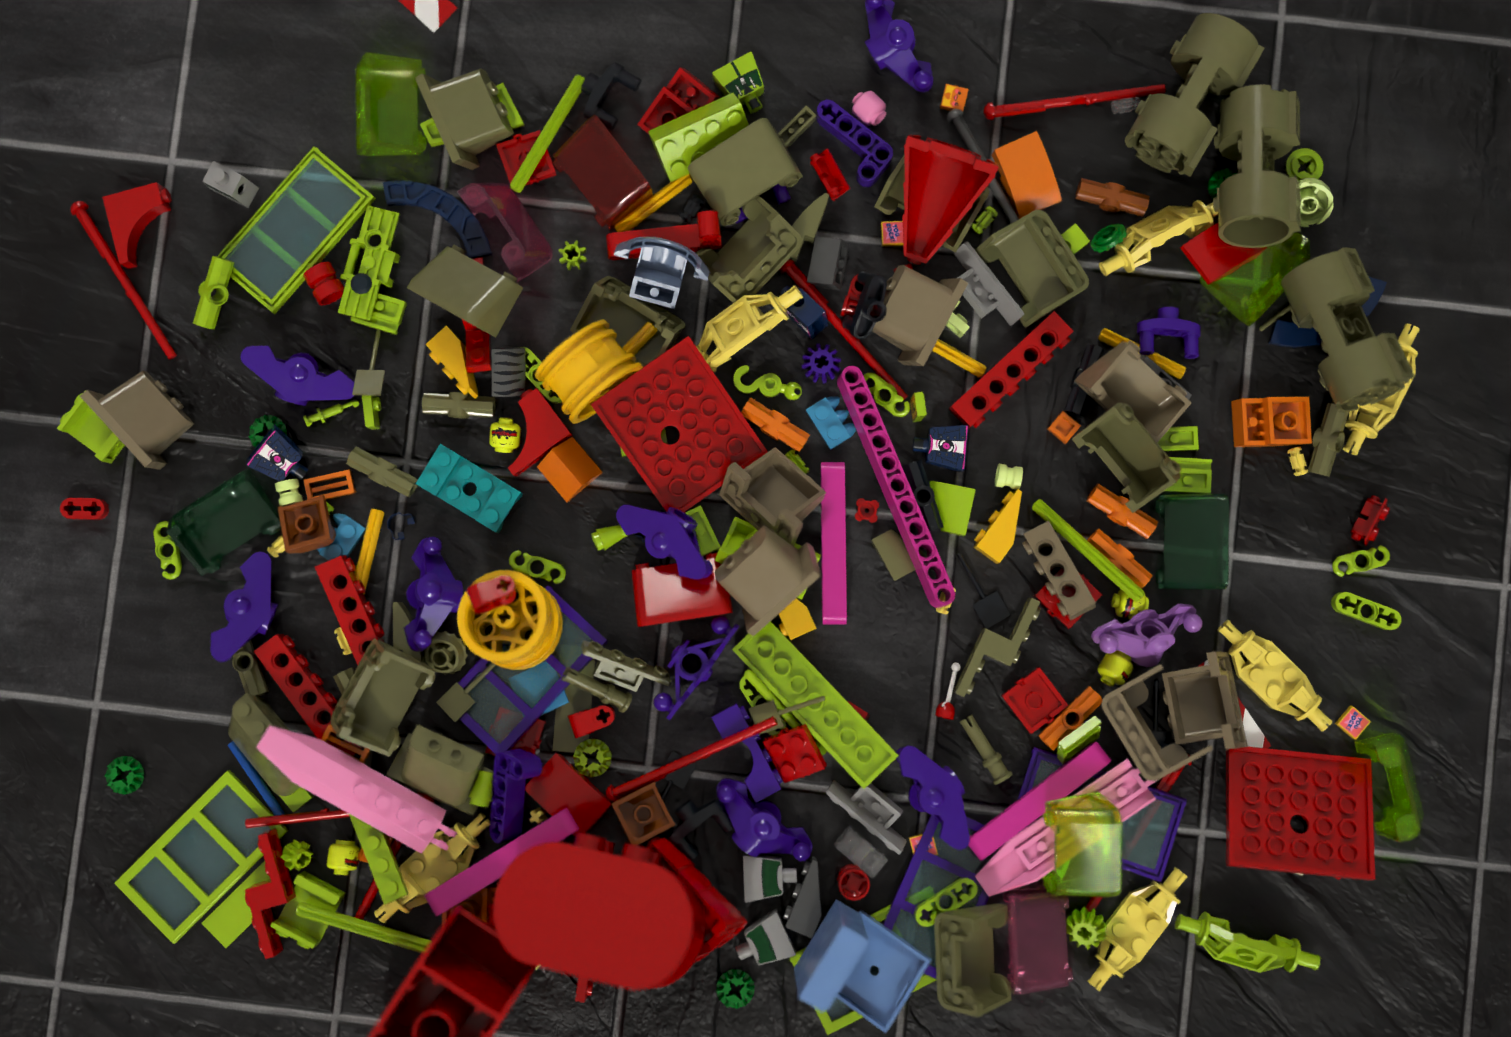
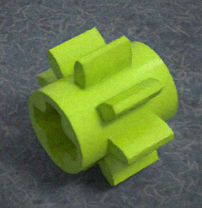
M577 240L574 244H569L566 241V247L558 250L564 256L559 261L561 264L567 262L568 270H571L572 266H577L580 270L582 261L587 262V258L582 255L587 250L585 247L579 249V242ZM576 251L578 256H573L572 260H570L568 254H573Z
M297 840L287 844L281 856L285 861L284 866L290 870L295 868L297 871H300L301 868L309 865L313 855L308 850L310 845L304 841L300 843Z

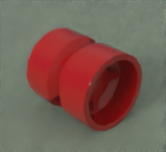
M330 262L316 264L303 274L308 286L314 289L313 295L320 306L331 304L342 298L344 286L340 279H335L336 271Z
M848 864L839 871L837 876L838 887L845 898L855 901L867 895L870 882L867 873L861 866Z

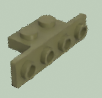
M583 640L581 644L584 655L598 660L593 670L594 677L637 692L644 677L666 686L671 684L668 671L661 666L653 667L646 664L640 658H629L621 651L615 649L612 651L608 650L595 641L587 642Z

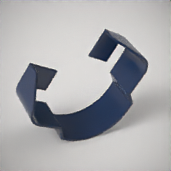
M395 513L388 519L387 528L391 530L390 521L397 514L402 516L411 515L412 518L407 519L408 525L415 523V517L412 514L403 515L402 513ZM391 530L392 538H393V539H395V540L405 539V538H404V532H398V538H399V539H396V538H395V535H394V531Z

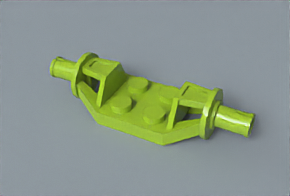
M1203 912L1198 920L1179 914L1175 921V929L1195 934V943L1203 946L1215 960L1259 973L1284 967L1287 972H1293L1297 965L1316 970L1320 965V956L1302 951L1300 941L1295 938L1290 940L1275 934L1268 941L1254 940L1248 938L1245 934L1232 933L1228 920L1212 917L1208 912ZM1208 935L1214 937L1215 941H1213Z

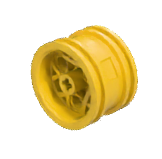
M598 320L569 337L547 356L535 372L536 379L543 381L542 386L544 389L552 390L562 400V411L564 414H570L569 420L573 424L580 423L596 414L590 403L643 368L641 363H635L636 357L634 354H627L616 341L617 333L613 329H609L610 324L606 320Z
M497 570L478 578L473 584L501 575L510 576L515 582V591L519 593V597L515 602L492 609L483 614H475L466 590L460 601L457 616L459 633L465 645L481 658L510 670H525L545 661L554 652L563 631L562 612L555 597L531 578L512 570ZM537 605L538 613L534 615L532 606ZM489 625H493L492 633L486 636V628ZM532 629V635L528 640H525V633ZM503 644H511L509 651L503 652Z

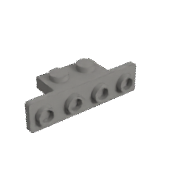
M969 242L963 243L956 253L954 252L955 257L966 269L965 273L957 277L968 282L962 295L981 319L994 309H997L1008 324L1012 326L1024 316V312Z
M835 780L830 784L826 794L834 803L843 807L853 819L862 823L871 834L881 839L890 850H894L897 854L903 851L907 842L906 839L890 827L903 812L898 805L871 783L865 789L860 786L853 795Z

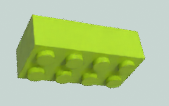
M731 93L649 130L648 133L663 170L670 182L690 174L687 168L694 160L738 133L749 124L741 102L734 93Z

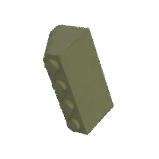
M246 693L233 706L228 727L229 737L275 794L289 796L301 786L293 783L257 748V745L269 726L290 730L264 698Z

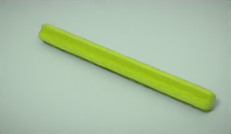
M575 75L511 181L510 188L517 193L522 192L580 95L581 87L585 80L584 77Z
M1038 499L1032 505L1034 512L1044 521H1049L1053 529L1131 599L1138 602L1144 596V591L1044 501Z
M300 902L296 909L297 916L419 953H423L431 940L306 902Z

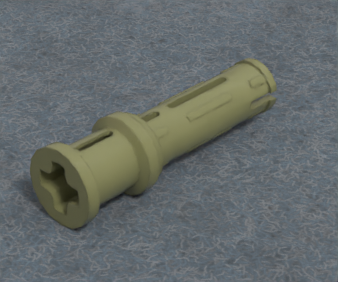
M569 666L563 672L562 681L598 697L601 703L605 705L610 704L618 708V711L621 713L628 709L632 701L631 693H624L616 689L613 684L605 685Z
M973 714L966 717L971 727L966 719L961 720L960 724L983 758V767H987L994 778V785L1013 775L1012 771H1008L1001 760L1002 755L998 752L995 753L974 719Z

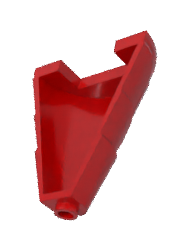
M908 135L904 145L905 182L903 183L905 213L902 215L904 256L908 257L907 260L909 262L921 265V262L926 264L953 233V228L972 208V204L994 179L999 165L990 159L983 161L981 160L982 155L929 137L924 141L920 139L921 136Z
M657 836L647 843V849L661 854L659 866L678 874L701 901L705 915V936L700 953L694 962L696 963L708 956L717 947L720 948L734 938L746 926L747 922L741 913L712 885L708 878L695 868V864L670 841Z

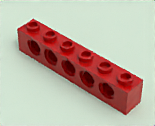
M1055 311L1052 312L961 396L949 410L963 425H968V429L972 425L977 428L986 419L983 415L989 409L993 413L1001 406L1003 402L1000 399L1005 394H1008L1010 397L1020 388L1017 383L1023 378L1028 381L1037 372L1035 367L1040 362L1045 365L1054 356L1052 351L1057 346L1062 349L1071 341L1068 336L1074 331ZM1041 336H1049L1052 341L1051 346L1044 345L1041 341ZM1025 351H1030L1034 354L1035 360L1033 362H1029L1024 358ZM1007 367L1016 368L1018 376L1016 378L1010 377L1007 374ZM990 383H998L1001 387L1000 393H993L990 390ZM974 398H979L983 401V409L978 410L974 408L972 404Z
M341 555L315 566V570L358 665L367 650V641L378 639L384 642L383 636L385 634L380 623L376 624L373 617L375 614L373 605L365 599L363 593L366 591L362 581L356 579L354 574L356 567L353 560L347 558V555ZM340 575L345 576L347 579L345 588H341L337 583ZM349 597H353L357 602L354 610L347 606V599ZM358 619H363L366 622L365 631L358 630L356 626Z
M276 634L253 652L317 739L321 740L327 726L331 724V720L328 724L322 720V713L327 711L332 716L337 700L321 686L323 685L322 679L316 673L313 674L310 671L308 660L302 654L299 655L296 652L294 641L288 635ZM283 654H286L289 658L287 666H283L280 662ZM296 673H300L303 677L301 685H297L294 682ZM310 692H314L317 696V701L314 705L308 701ZM331 732L330 735L336 737V734ZM344 739L345 742H347V743H349V744H351V745H353V746H355V747H358V748H360V749H362V750L365 749V747H363V746H360V745H358V744H355V743H353V742H350V741H347V740ZM327 740L326 742L327 744L352 756L357 755V753L348 750L334 742H331L329 740Z

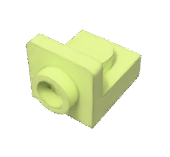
M952 313L946 324L960 338L970 327L967 325L968 321L958 313L956 315Z

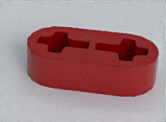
M67 498L61 503L60 512L62 516L68 519L101 520L108 515L109 506L107 502L97 498ZM74 505L81 507V511H73L72 513L68 508ZM96 505L101 507V510L97 512L88 511V507H96Z

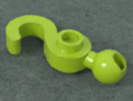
M748 365L739 367L734 374V385L739 392L744 394H751L759 389L762 395L766 397H774L779 393H784L785 397L789 400H796L802 394V388L798 383L789 382L782 384L781 379L773 373L764 374L749 386L743 385L741 377L749 371ZM800 390L801 393L797 395L794 391Z

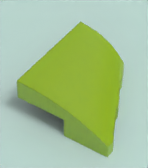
M929 481L944 526L940 528V531L966 536L976 489Z

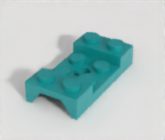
M442 444L438 446L416 482V485L439 497L496 533H500L507 515L523 495L522 492ZM468 483H474L477 487L476 493L472 496L466 495L464 491Z

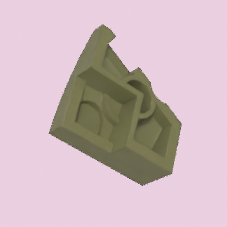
M891 529L870 540L893 581L915 570L902 537ZM919 549V554L926 558L927 554Z

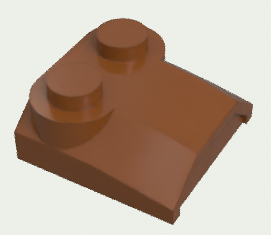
M323 494L319 495V497L278 507L285 552L289 554L305 553L329 546L335 540L336 531L331 526Z
M655 782L611 803L631 845L637 846L676 825L658 792Z

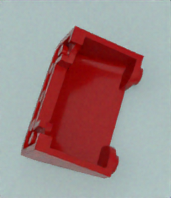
M717 553L705 555L706 560L712 564L713 571L710 576L702 579L680 576L677 563L650 567L649 563L635 565L636 570H631L637 626L642 627L733 613L731 595L715 577L714 571L722 565L715 561Z

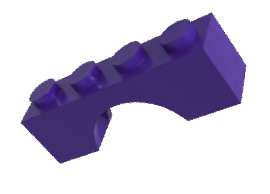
M737 703L711 717L722 739L749 727L746 720L750 717L745 707H739ZM759 734L741 741L747 745L753 756V766L745 778V783L755 802L781 790L780 783L783 782L777 769L772 771L768 763L772 759L766 748H760L757 742L761 739Z

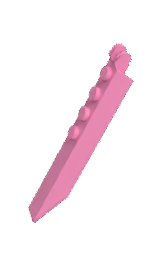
M269 726L257 745V748L293 783L421 854L430 842L445 851L448 850L449 846L447 843L433 837L437 829L442 830L444 834L455 838L457 832L441 824L446 813L445 809L320 739Z
M1127 758L1012 837L975 875V878L988 897L1038 881L1156 800L1155 796L1148 789V786L1155 781L1147 779L1143 781L1138 775L1140 774L1137 767L1134 769Z

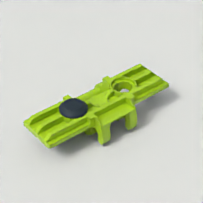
M367 206L359 238L350 239L351 248L344 273L340 275V280L345 281L346 284L338 313L371 321L380 285L383 284L386 287L392 288L394 281L390 278L393 262L399 264L400 256L390 251L400 213ZM371 236H381V243L378 246H371L369 243ZM360 248H363L365 251L359 273L353 275Z

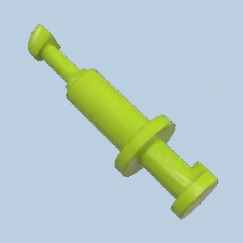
M354 399L346 404H336L323 410L317 408L318 413L308 417L304 415L303 418L307 427L320 419L322 423H325L326 418L342 413L345 408L352 405L355 408L359 405V402Z

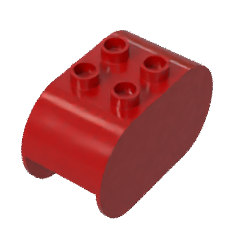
M577 832L574 845L562 842H548L531 847L517 856L506 868L498 883L494 898L493 916L496 932L502 945L517 960L526 964L636 990L668 986L679 980L692 967L700 953L705 936L703 906L699 897L678 874L659 866L660 853L654 852L651 849L625 844L622 857L613 855L615 843L606 841L604 838Z
M458 905L429 943L369 1037H492L537 966L523 963L514 958L502 945L494 927Z

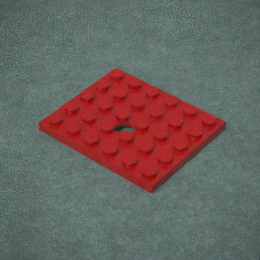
M689 336L590 403L666 512L669 507L683 512L687 511L722 486L729 465L736 462L744 469L768 452ZM667 426H674L679 431V439L674 444H666L661 439V432Z
M1258 747L1226 749V866L1375 880L1371 759ZM1294 815H1300L1307 822L1306 832L1299 834L1293 831L1290 826V820Z

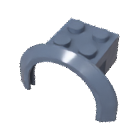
M636 237L621 242L616 246L614 255L628 259L632 250L641 248L629 297L675 309L687 260L695 269L693 277L708 280L709 268L694 251L677 242L658 237Z

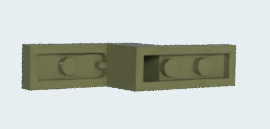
M1027 598L1009 639L986 628H982L953 693L965 697L966 693H971L975 685L973 677L976 672L980 673L984 666L985 660L982 659L984 655L1006 666H1011L1012 663L1015 664L1021 654V651L1018 650L1021 642H1026L1031 632V629L1028 627L1031 621H1035L1040 613L1041 608L1038 607L1040 601L1034 598Z

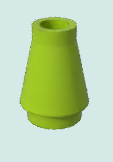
M620 524L595 529L596 532L591 533L598 551L602 549L605 551L628 536Z
M483 770L479 771V775L469 794L471 798L470 804L489 807V803L492 802L494 773Z

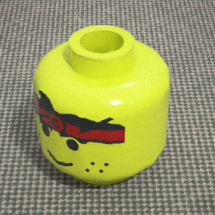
M499 418V422H494L490 426V445L495 448L496 452L512 453L520 445V426L513 423L512 418Z
M1120 589L1118 594L1114 593L1111 606L1115 608L1118 617L1132 619L1137 613L1148 609L1149 598L1144 594L1138 602H1135Z
M1119 650L1111 654L1106 653L1097 668L1098 673L1102 676L1100 680L1111 687L1114 684H1125L1133 671L1131 658Z
M336 840V844L329 846L327 867L334 869V874L348 876L349 871H354L358 868L360 848L355 845L354 841Z

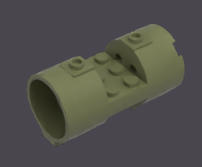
M1202 13L1196 16L1181 42L1176 40L1170 51V54L1173 55L1170 64H1172L1177 74L1185 80V83L1180 86L1175 97L1167 94H1150L1146 101H1140L1135 111L1138 114L1137 119L1125 137L1127 147H1133L1137 151L1136 156L1140 160L1158 170L1170 173L1172 169L1178 170L1180 175L1186 174L1191 177L1218 130L1198 110L1208 93L1230 95L1231 91L1243 87L1265 48L1258 44L1256 38L1248 29L1228 17L1214 13Z
M1250 85L1233 90L1230 97L1226 100L1222 99L1220 102V124H1218V134L1214 136V145L1216 149L1219 148L1222 157L1238 162L1239 174L1224 180L1220 187L1217 188V197L1213 198L1214 211L1219 213L1218 235L1221 240L1233 246L1244 248L1268 247L1287 240L1292 236L1293 232L1301 231V188L1297 177L1289 178L1284 174L1275 172V160L1289 153L1293 146L1300 145V101L1296 91L1288 92L1282 89L1280 92L1272 90L1271 85Z
M1343 247L1338 251L1313 258L1290 271L1281 280V286L1290 303L1289 308L1292 312L1293 322L1298 328L1314 327L1321 336L1322 348L1329 354L1319 364L1318 373L1320 375V383L1329 391L1338 412L1358 410V404L1359 406L1369 403L1372 405L1402 390L1405 387L1404 384L1415 377L1395 333H1382L1375 336L1364 313L1362 305L1369 299V294L1375 290L1356 249Z

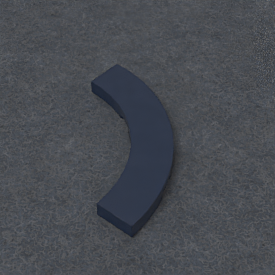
M409 180L382 182L388 206L409 205L432 211L444 218L455 228L463 240L469 258L474 259L493 255L488 238L479 221L453 195L430 184Z
M1369 277L1375 291L1369 294V299L1362 305L1366 317L1377 305L1387 282ZM1276 320L1268 343L1283 347H1307L1320 345L1322 339L1314 327L1298 328L1295 323Z

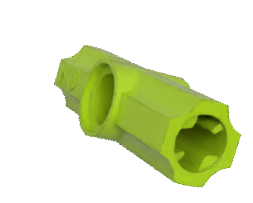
M212 256L206 280L199 286L200 300L193 324L208 329H215L221 306L228 300L227 286L234 262ZM216 288L215 295L211 297V292Z

